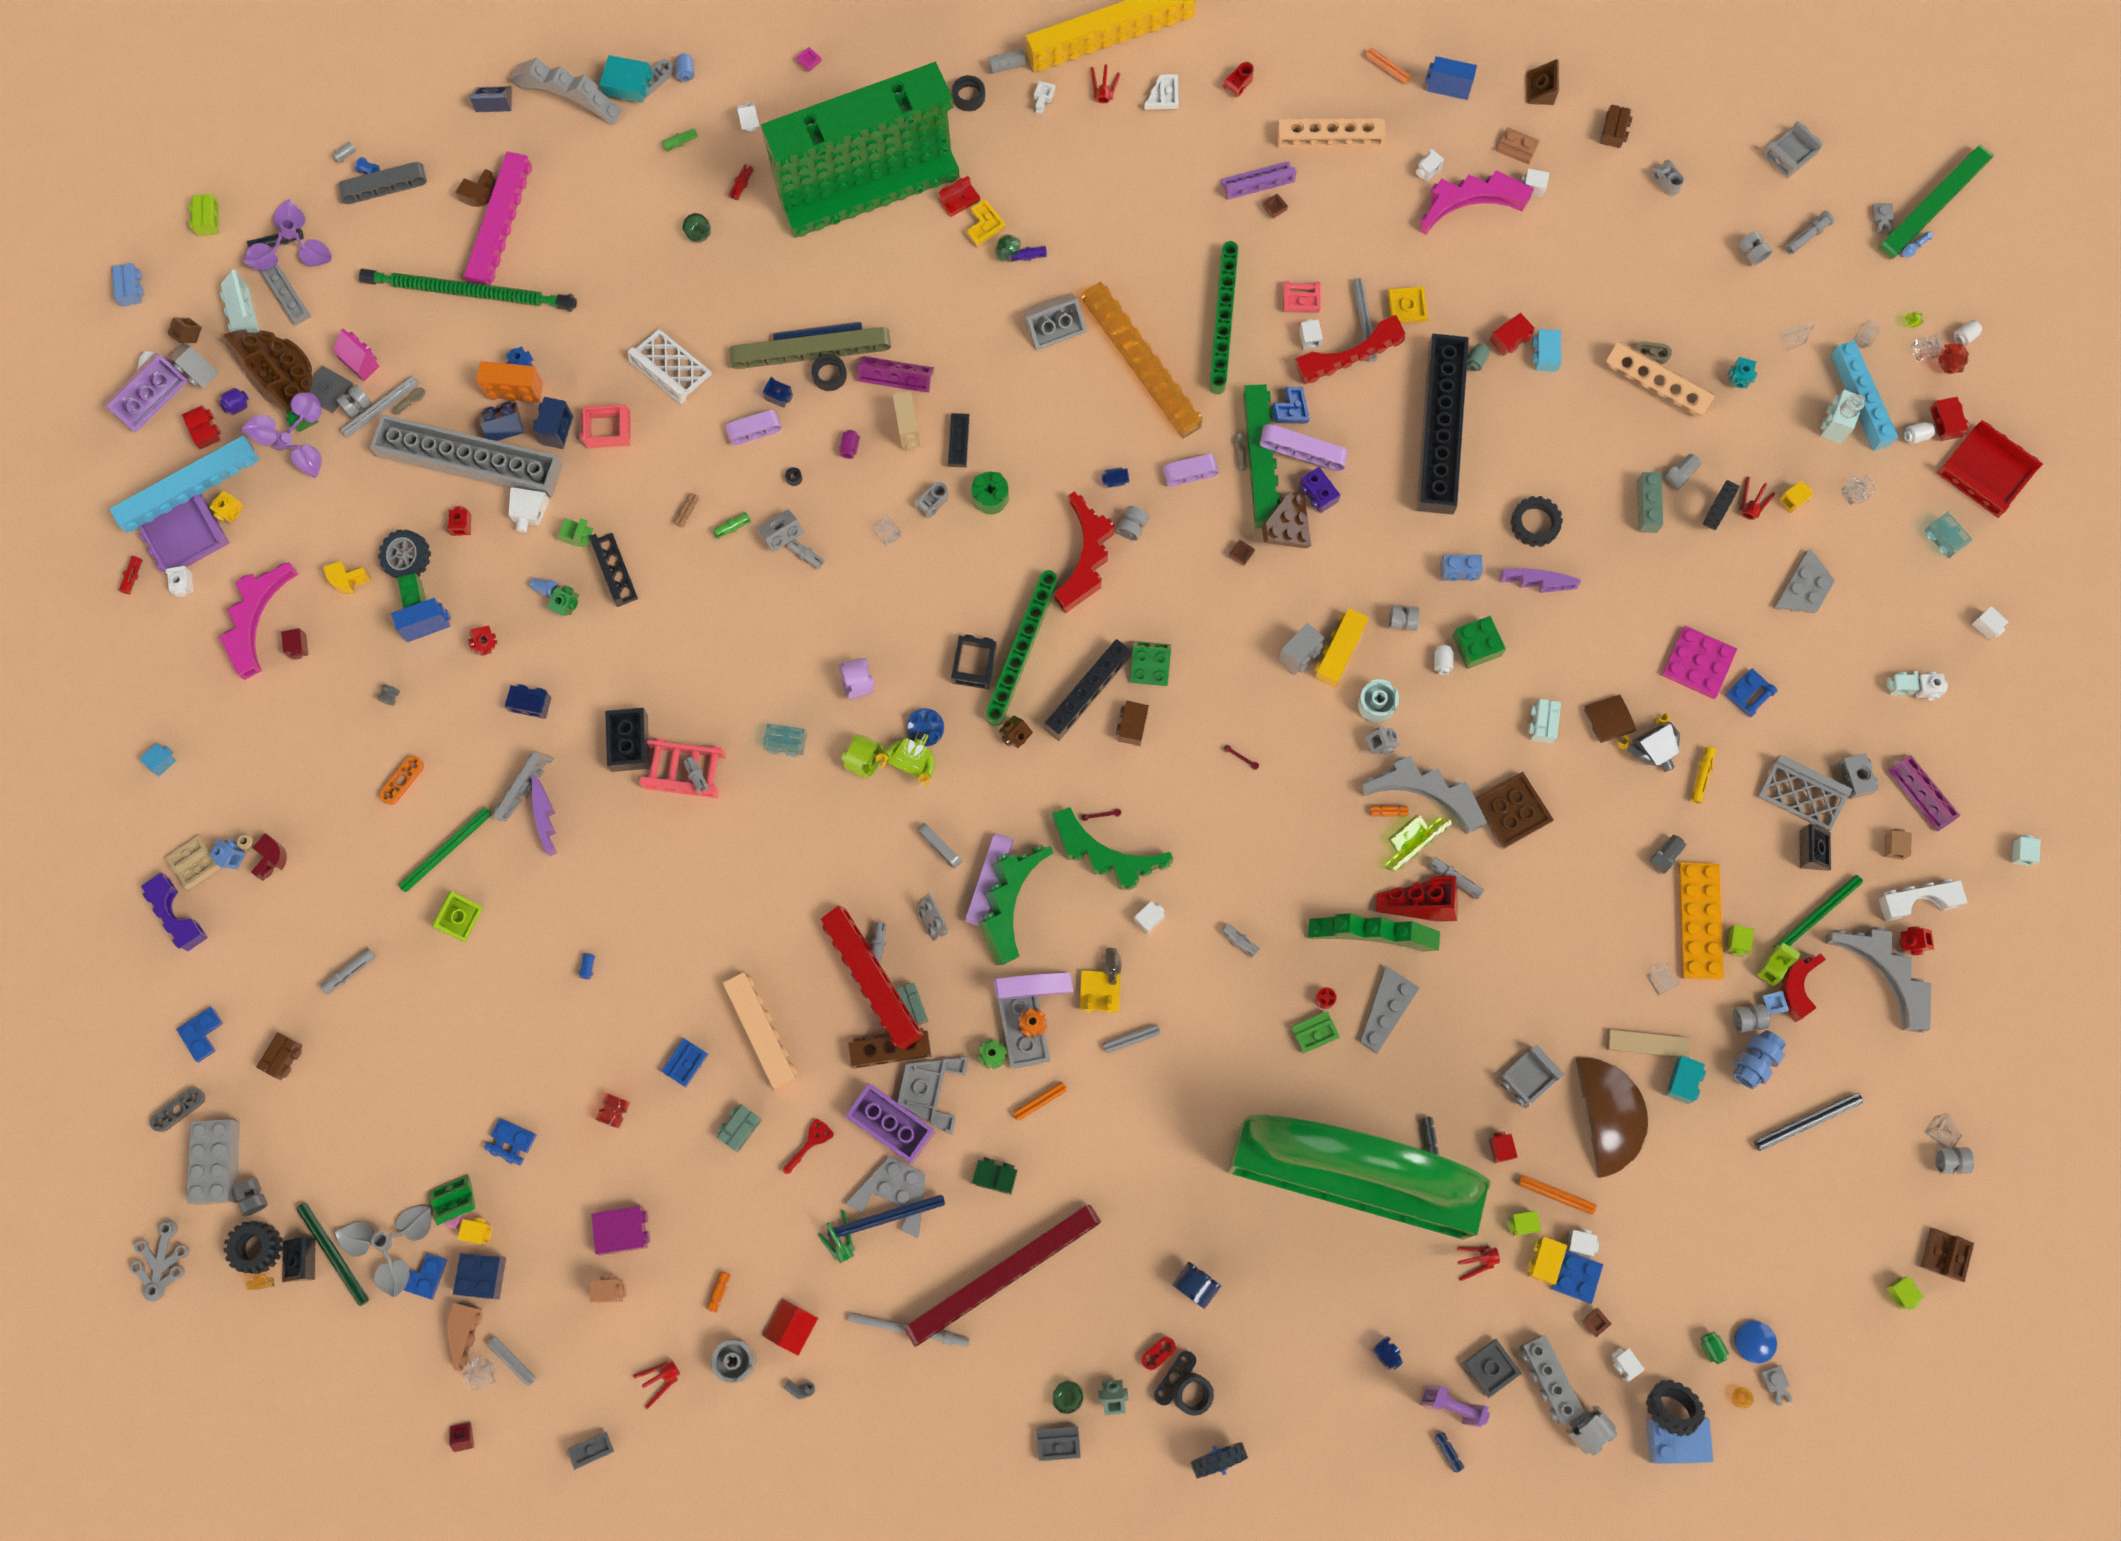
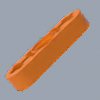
M417 756L408 757L381 789L380 799L387 805L397 803L423 771V761ZM413 762L416 763L418 766L417 768H414L410 764ZM407 770V771L410 772L412 775L409 776V775H408L406 772H404V771ZM400 776H406L407 778L406 783L403 785L397 784V779ZM394 785L395 787H397L399 791L394 789L392 786ZM392 793L393 798H388L386 794Z

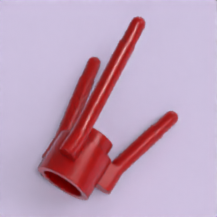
M1107 64L1104 65L1103 82L1099 88H1097L1094 67L1090 68L1094 98L1099 103H1109L1110 100H1113V94L1120 77V73H1117L1110 90L1109 86L1106 85Z
M1748 476L1739 510L1742 511L1741 515L1743 517L1754 520L1759 517L1775 493H1771L1759 507L1758 502L1767 486V483H1764L1756 499L1746 503L1750 484V477Z
M1457 1247L1458 1251H1481L1479 1257L1460 1260L1457 1262L1459 1265L1478 1261L1485 1265L1460 1277V1281L1471 1278L1485 1270L1493 1269L1495 1264L1500 1263V1256L1496 1247Z
M673 1360L670 1362L665 1361L658 1366L633 1375V1378H638L660 1370V1374L642 1384V1388L651 1385L661 1378L665 1382L669 1380L645 1406V1409H649L673 1383L678 1381L677 1376L680 1375V1372Z

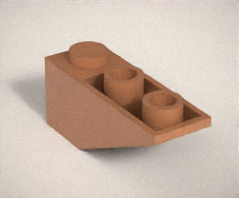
M460 1303L452 1304L446 1323L453 1367L456 1371H463V1368L467 1366L469 1362V1348L474 1345L476 1339L474 1332L476 1326H479L482 1320V1314H480L482 1309Z

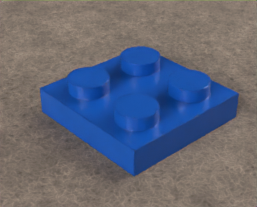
M1566 1251L1556 1285H1552L1551 1290L1592 1304L1603 1264Z

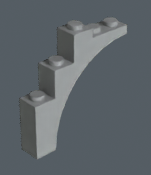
M538 58L518 64L510 76V79L523 90L541 89L562 95L588 108L610 125L615 124L622 111L621 108L597 89L598 85L585 74L573 77L562 66L550 69Z
M1401 756L1395 759V763L1391 767L1393 772L1388 770L1375 780L1374 778L1365 780L1360 789L1363 797L1376 792L1391 790L1408 791L1425 796L1448 810L1459 822L1466 835L1484 827L1487 823L1466 781L1463 783L1455 782L1448 788L1439 768L1434 771L1428 769L1421 776L1411 756L1406 758Z
M1874 927L1865 934L1853 933L1852 935L1845 934V931L1834 930L1826 936V944L1839 946L1858 954L1869 961L1883 975L1898 1000L1902 1015L1903 1031L1924 1033L1930 1030L1931 983L1924 982V979H1911L1912 957H1906L1903 953H1892L1891 931H1885V928Z

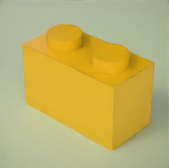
M1546 1237L1536 1240L1533 1246L1534 1258L1533 1260L1530 1259L1527 1266L1528 1277L1549 1285H1556L1567 1245Z

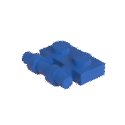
M499 1118L491 1134V1137L497 1139V1142L495 1144L487 1142L484 1149L489 1151L490 1155L500 1156L510 1164L515 1163L521 1166L524 1158L518 1156L520 1151L528 1153L537 1135ZM504 1143L513 1146L511 1152L502 1149Z

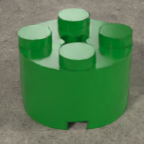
M984 472L974 478L971 487L974 506L989 515L1001 512L1009 501V487L1006 479L999 472Z

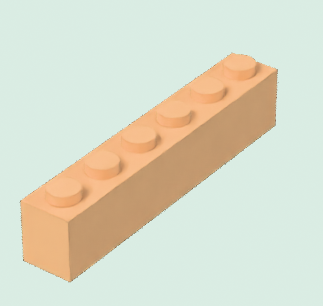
M743 972L723 982L773 1089L777 1091L797 1081L795 1076L798 1074L797 1069L793 1063L789 1064L787 1057L790 1055L785 1045L781 1047L778 1041L781 1039L777 1028H772L770 1022L773 1020L768 1010L764 1012L761 1006L764 1004L760 993L756 994L753 989L756 985L752 976H747Z

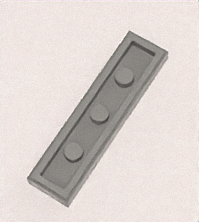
M278 264L271 269L260 270L295 326L311 317Z

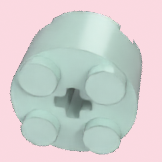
M1376 679L1368 683L1362 689L1358 699V708L1361 716L1372 722L1389 720L1399 703L1398 691L1389 681L1383 679Z

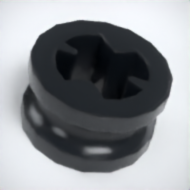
M789 468L785 473V478L789 485L797 486L802 482V474L798 468ZM790 475H797V479H791Z

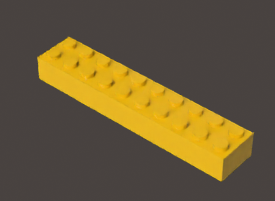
M1125 0L1026 35L1027 59L1034 73L1044 71L1049 67L1061 65L1063 62L1075 60L1080 56L1092 54L1097 50L1109 48L1114 44L1124 43L1131 38L1141 37L1148 32H1154L1160 28L1172 26L1177 22L1189 20L1195 15L1196 0Z

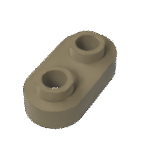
M1642 341L1635 347V350L1645 352L1644 355L1660 364L1666 363L1672 355L1671 348L1666 344Z

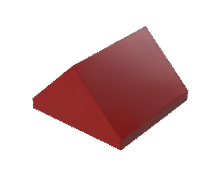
M782 1299L763 1337L799 1356L819 1318Z

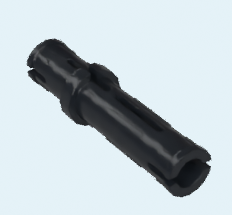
M296 229V233H298L300 240L304 239L302 229ZM277 233L247 240L248 248L256 243L267 244L269 247L275 246L279 235ZM282 237L280 244L288 245L289 242L296 241V238L286 239Z

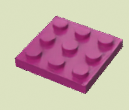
M1684 626L1662 676L1715 700L1737 648L1688 626Z

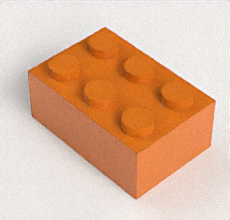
M480 361L476 382L485 397L491 400L499 398L511 402L515 400L525 403L540 402L543 381L535 366Z

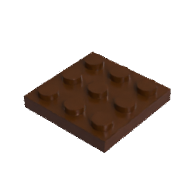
M1524 772L1515 775L1475 798L1488 826L1503 849L1554 821Z

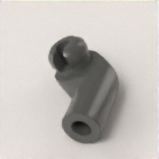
M789 1380L784 1386V1389L797 1399L810 1397L815 1392V1386L811 1382L797 1386Z

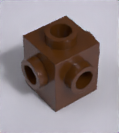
M1015 715L1006 721L998 731L1002 735L1001 740L1010 747L1012 745L1016 748L1022 746L1033 733L1025 721Z

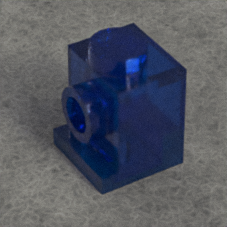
M770 377L762 391L765 400L785 408L787 403H790L793 397L791 387L774 380L773 377Z
M1385 1336L1371 1351L1387 1370L1391 1368L1395 1370L1403 1363L1399 1355L1401 1351L1394 1343L1390 1345V1337Z

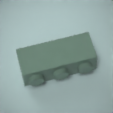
M1643 472L1637 481L1639 532L1658 533L1663 526L1662 473Z

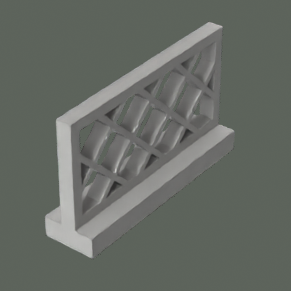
M1783 755L1777 756L1758 797L1827 831H1831L1847 797L1850 796L1853 789ZM1777 768L1784 771L1785 780L1776 781L1774 774ZM1798 778L1802 780L1804 788L1795 791L1791 780ZM1788 781L1791 792L1782 795L1778 784ZM1775 786L1778 796L1771 798L1764 795L1767 788ZM1809 788H1819L1822 797L1812 799ZM1806 790L1809 801L1799 803L1796 793ZM1792 794L1796 805L1789 807L1785 805L1783 797ZM1833 795L1840 798L1838 805L1830 808L1827 797ZM1824 799L1827 809L1817 812L1814 801ZM1810 803L1814 814H1803L1801 805ZM1828 811L1831 818L1829 824L1822 823L1818 814Z

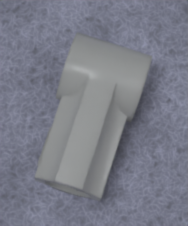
M1689 453L1677 466L1675 465L1666 474L1664 479L1679 490L1690 478L1689 476L1701 465L1699 458L1695 454Z

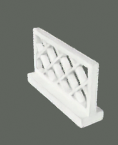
M660 329L636 349L632 347L628 350L629 362L681 405L692 391L712 375L709 369ZM660 336L665 340V344H654V340ZM652 349V355H643L641 351ZM654 349H665V355H654ZM667 349H676L678 355H667ZM654 360H665V366L655 365ZM667 360H678V366H667ZM680 360H689L691 366H680ZM678 370V377H670L667 371ZM680 370H691V377H680ZM693 370H701L704 374L701 377H693ZM680 381H691V385L685 389L680 385Z

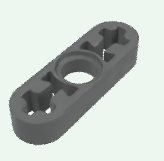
M197 1088L188 1089L152 1116L150 1120L151 1128L154 1131L166 1132L200 1107L205 1101V1093ZM193 1093L198 1095V1096L196 1097V1099H197L196 1102H195V1101H190V1100L193 1099V1096H192ZM180 1104L183 1108L182 1113L175 1116L173 1109L176 1105ZM159 1119H163V1120H164V1121L162 1122V1123H163V1126H162V1127H161V1126H157V1125L159 1124V1121H158Z

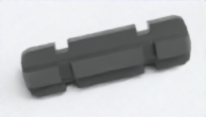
M1433 1117L1422 1118V1125L1425 1127L1423 1131L1425 1143L1428 1146L1427 1152L1439 1155L1438 1147H1436L1437 1138L1435 1128H1433Z

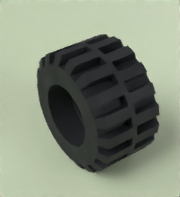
M257 1221L242 1222V1226H235V1231L228 1233L229 1240L225 1239L224 1244H227V1248H223V1253L228 1255L225 1257V1260L231 1262L229 1266L236 1268L235 1270L248 1274H261V1272L270 1270L269 1267H274L276 1265L275 1260H279L281 1255H278L279 1251H283V1247L280 1246L283 1240L278 1237L280 1235L279 1231L274 1230L275 1227ZM257 1235L261 1240V1251L254 1259L250 1260L246 1255V1244L252 1237Z

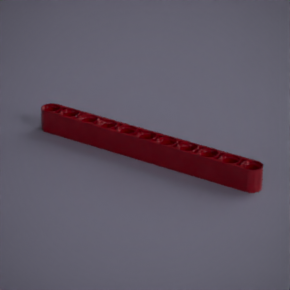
M1091 1204L1083 1207L909 1323L903 1330L914 1347L922 1344L1098 1226L1102 1221Z

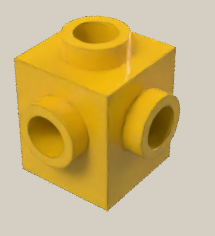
M222 491L212 501L209 508L214 512L213 516L220 522L225 520L231 524L233 520L238 518L244 506L238 499Z

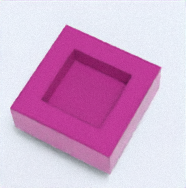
M810 47L796 57L797 62L808 72L821 62V57Z

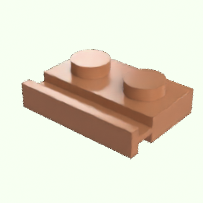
M1507 127L1496 151L1529 165L1540 140Z

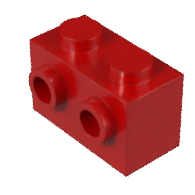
M1520 312L1492 333L1490 342L1505 356L1509 352L1510 354L1515 352L1521 343L1525 344L1530 341L1535 327Z
M1958 396L1937 400L1929 408L1940 441L1961 438L1969 430V423L1965 419L1963 405L1959 402Z

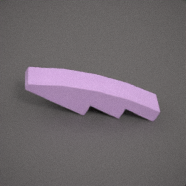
M1070 973L1026 975L994 980L997 999H1024L1033 996H1050L1073 992Z

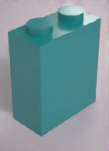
M608 55L599 87L605 96L643 103L645 96H648L649 82L653 80V70H651L649 62Z

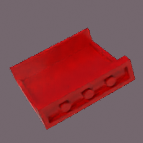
M1981 420L1937 474L1999 518L2007 511L2012 501L2043 463L2037 457L2026 452L2020 445L2008 439L2005 434L1994 429L1991 424Z

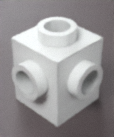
M1936 672L1921 674L1919 676L1920 690L1916 692V698H1928L1930 701L1940 699L1948 689V683L1945 680L1944 674H1937Z

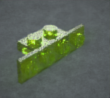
M1415 815L1388 838L1398 855L1384 867L1394 872L1404 867V863L1407 860L1417 856L1420 849L1431 844L1433 838L1445 832L1447 826L1452 822L1449 819L1440 818L1428 828L1419 815Z

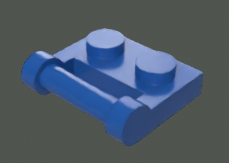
M1751 668L1725 696L1747 716L1753 717L1756 714V710L1770 696H1774L1778 690ZM1761 687L1764 692L1751 705H1747L1745 702Z

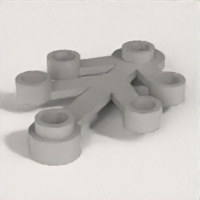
M164 1221L159 1226L161 1239L156 1258L149 1249L150 1245L148 1242L138 1241L135 1244V1251L143 1255L153 1270L151 1279L145 1271L143 1262L135 1261L130 1266V1271L133 1274H137L144 1284L143 1296L148 1301L154 1302L161 1299L164 1295V1288L176 1279L182 1278L185 1274L183 1267L174 1266L170 1270V1274L161 1280L162 1272L181 1258L189 1255V1248L180 1245L166 1259L169 1240L178 1232V1226L173 1221ZM168 1225L169 1230L165 1233L164 1227ZM144 1244L145 1248L141 1251L140 1245ZM183 1248L184 1254L180 1255L179 1251ZM137 1264L140 1265L139 1271L135 1270ZM176 1269L180 1270V1274L178 1276L175 1275ZM154 1287L155 1293L152 1295L150 1290Z

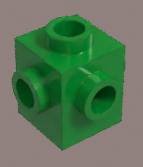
M566 585L556 587L550 594L551 600L547 608L562 616L572 615L573 610L578 605L579 594L575 593L573 588Z

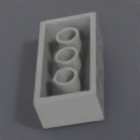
M231 1119L191 1122L187 1204L237 1203L232 1188L238 1182L240 1122Z

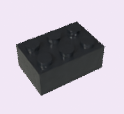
M632 708L605 711L607 767L610 771L650 769L649 746L647 744L649 740L648 714L645 709Z

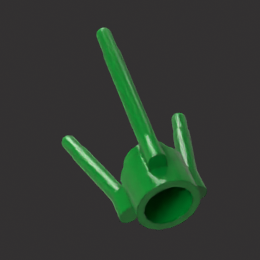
M842 1210L843 1224L848 1223L846 1213ZM829 1222L826 1223L837 1246L835 1250L821 1233L818 1236L832 1253L834 1259H838L839 1263H842L854 1257L852 1251L855 1248L852 1243L851 1234L846 1235L848 1245L846 1242L841 1244Z

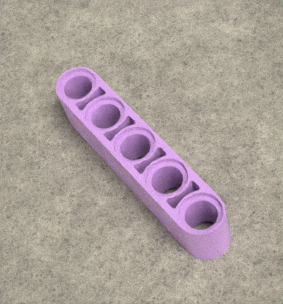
M1267 424L1263 426L1260 441L1262 447L1335 471L1344 470L1348 452L1345 448L1276 425Z
M994 834L965 922L979 926L977 922L983 920L982 916L990 913L991 907L985 892L991 890L990 886L999 883L992 863L998 861L997 857L1008 853L1009 856L1014 839Z

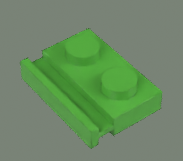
M1328 1011L1291 1027L1303 1054L1340 1038Z

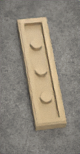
M1620 1030L1608 1031V1050L1677 1058L1685 1056L1689 1058L1690 1038Z

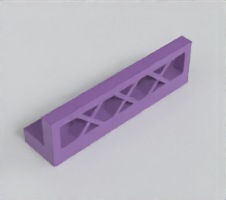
M1288 161L1221 179V184L1227 200L1293 183L1296 178L1295 167L1290 166Z

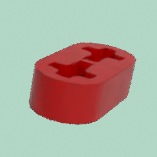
M1169 1337L1160 1339L1142 1356L1143 1366L1148 1370L1158 1368L1175 1352L1176 1344L1174 1340ZM1163 1341L1166 1343L1170 1341L1172 1344L1170 1346L1171 1351L1168 1352L1166 1350L1160 1354L1159 1350L1163 1347L1161 1343ZM1156 1353L1159 1355L1155 1359V1366L1151 1364L1146 1365L1147 1355L1151 1357Z

